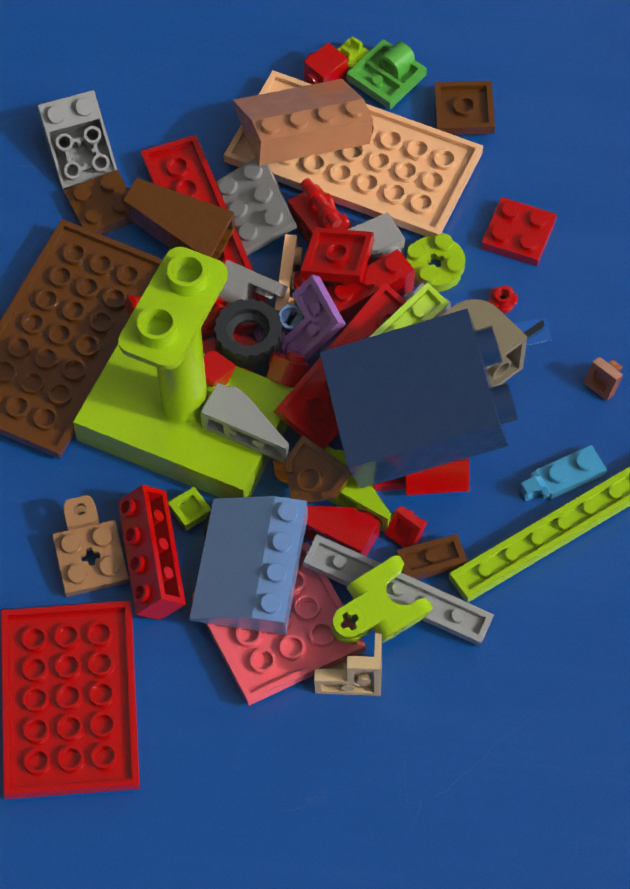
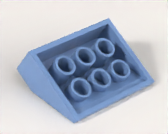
M278 496L213 499L189 618L190 621L280 635L287 634L308 519L307 501Z

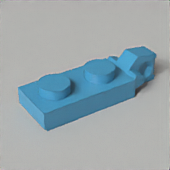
M590 445L532 472L531 478L521 483L520 493L525 501L540 495L544 499L549 497L552 500L604 477L607 469L593 446Z

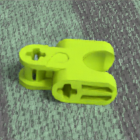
M400 556L389 558L355 579L346 587L354 600L340 607L333 617L332 632L338 641L353 643L370 632L375 631V633H382V643L427 617L434 607L430 601L424 598L408 605L396 604L389 598L386 587L390 581L401 574L404 566V561ZM345 618L348 622L355 621L354 630H351L349 627L342 628Z

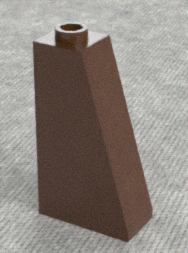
M139 178L135 179L131 188H126L122 197L126 217L170 249L185 247L219 260L235 230L233 211Z

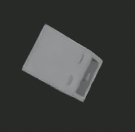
M94 90L38 105V116L62 189L79 185L117 170Z

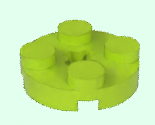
M445 233L438 234L436 237L427 236L417 240L408 247L406 258L415 269L414 284L419 287L421 283L425 285L428 282L437 292L451 289L458 284L464 273L466 262L462 248L452 240L450 235ZM433 259L441 261V267H436L434 264L429 265L428 263Z

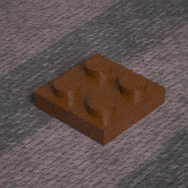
M492 81L435 82L436 129L452 135L495 133Z
M118 170L64 190L65 198L79 225L83 228L103 235L133 223L126 217L125 207L122 204V197L127 186Z

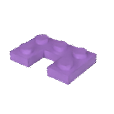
M311 275L292 293L305 318L290 333L288 329L282 327L283 342L280 345L279 353L286 354L287 351H294L304 355V361H308L346 325L321 278L315 275ZM260 325L253 331L258 343L264 336V331Z

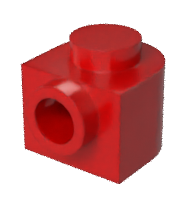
M287 351L286 354H280L275 352L269 359V371L266 378L294 388L306 374L309 364L304 361L305 356L300 353Z

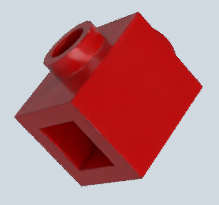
M329 42L318 51L310 53L304 60V80L307 83L317 84L347 78L348 58Z

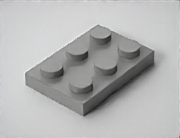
M255 158L216 181L227 209L234 212L235 228L247 256L297 228L269 164L259 166Z

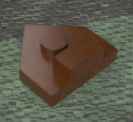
M304 435L301 436L284 460L290 490L289 497L305 500L307 503L336 499L353 476L345 464Z

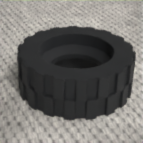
M250 298L249 300L240 299L235 303L231 302L225 309L219 312V317H216L214 327L216 348L219 350V354L230 360L237 367L254 369V367L265 366L273 353L280 352V345L283 342L282 322H280L279 314L275 312L271 305L268 306L266 302ZM255 322L262 327L264 336L255 345H241L234 339L233 332L240 323Z

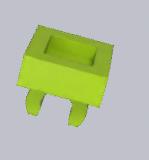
M353 36L337 49L348 58V71L370 52L363 47L361 41Z

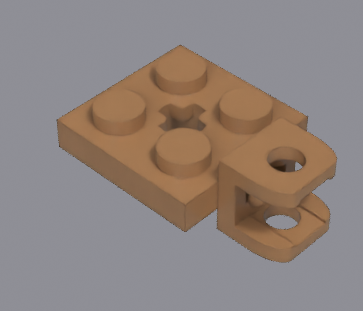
M89 495L66 500L64 503V514L68 531L53 534L66 597L129 583L115 520L99 523L95 503ZM89 551H93L94 554H99L100 558L95 559V565L90 566L88 561H82V557H85Z

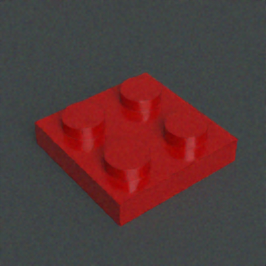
M501 197L483 238L481 249L538 266L555 225L557 214Z
M315 227L300 270L302 279H308L311 275L319 276L322 281L361 284L375 241L374 233Z

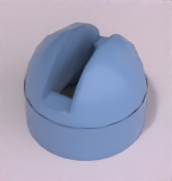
M285 305L279 312L280 322H282V327L285 329L293 330L303 320V314L296 305ZM292 311L296 312L297 315L292 323L287 325L285 322L289 319Z

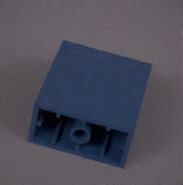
M468 308L320 352L347 466L360 488L508 446L502 424L518 420L517 411L508 382L492 387L487 370L488 366L502 362L499 346L492 325L476 330Z

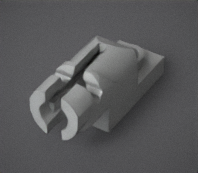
M226 260L225 265L228 271V279L218 296L226 301L225 304L235 303L240 299H252L254 292L269 299H272L274 294L284 298L288 289L287 286Z

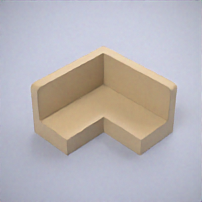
M375 633L374 657L347 656L346 661L329 669H315V693L381 696L382 633Z

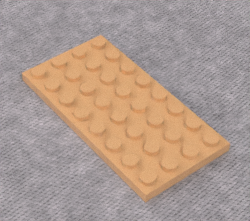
M272 70L259 95L312 84ZM366 104L373 118L370 144L269 164L277 182L304 191L300 183L304 179L310 178L314 184L320 186L324 193H329L334 202L372 217H378L388 212L397 226L426 237H436L442 233L483 153V145ZM242 125L224 153V162L239 168L255 159Z

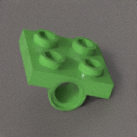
M383 39L347 72V81L390 110L427 75V68L415 60L414 53L407 44L398 41L392 45Z

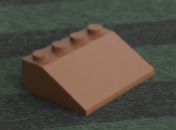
M343 79L233 100V106L259 166L370 144L373 118L364 99Z

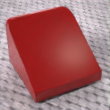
M215 350L205 354L206 384L210 387H216L217 383L227 385L235 370V364Z

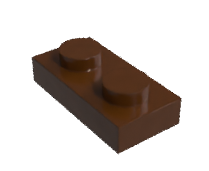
M458 534L396 550V556H400L404 561L402 573L417 580L456 570L467 563Z

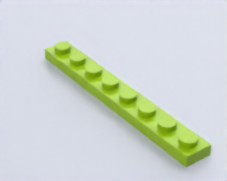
M630 467L449 573L450 581L464 600L470 602L630 506Z

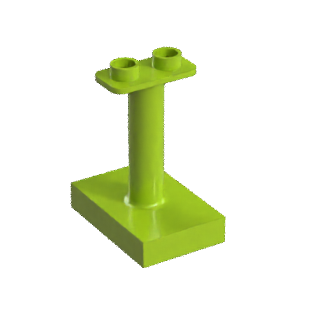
M175 247L169 250L120 333L116 349L73 424L76 438L80 442L219 498L251 497L271 457L202 428L201 411L215 388L206 384L205 354L203 353L201 326L227 282L228 271L223 262L185 247ZM236 366L225 386H235L246 394L283 436L288 425L273 411L293 388Z

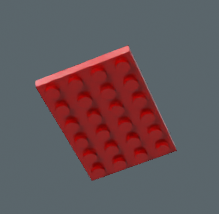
M131 601L1 610L5 799L140 789Z

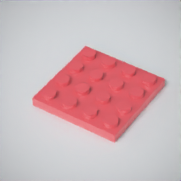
M308 541L303 543L286 635L205 623L248 706L314 676L315 669H329L346 661L347 656H357L366 652V645L362 638L353 643H343L334 637L332 632L333 617L343 604L328 577L303 566V561L310 549ZM345 618L342 628L349 627L351 630H354L353 622H348Z

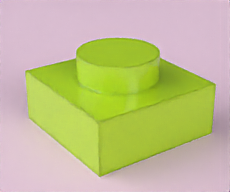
M195 487L168 502L170 511L185 531L207 519V515L211 512L210 506Z

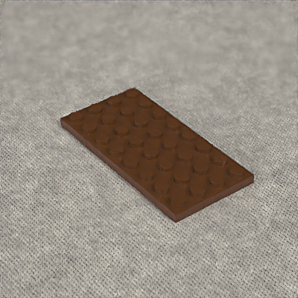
M61 219L0 320V435L61 459L75 434L73 421L116 349L120 333L130 318L125 306L127 296L142 297L163 259Z

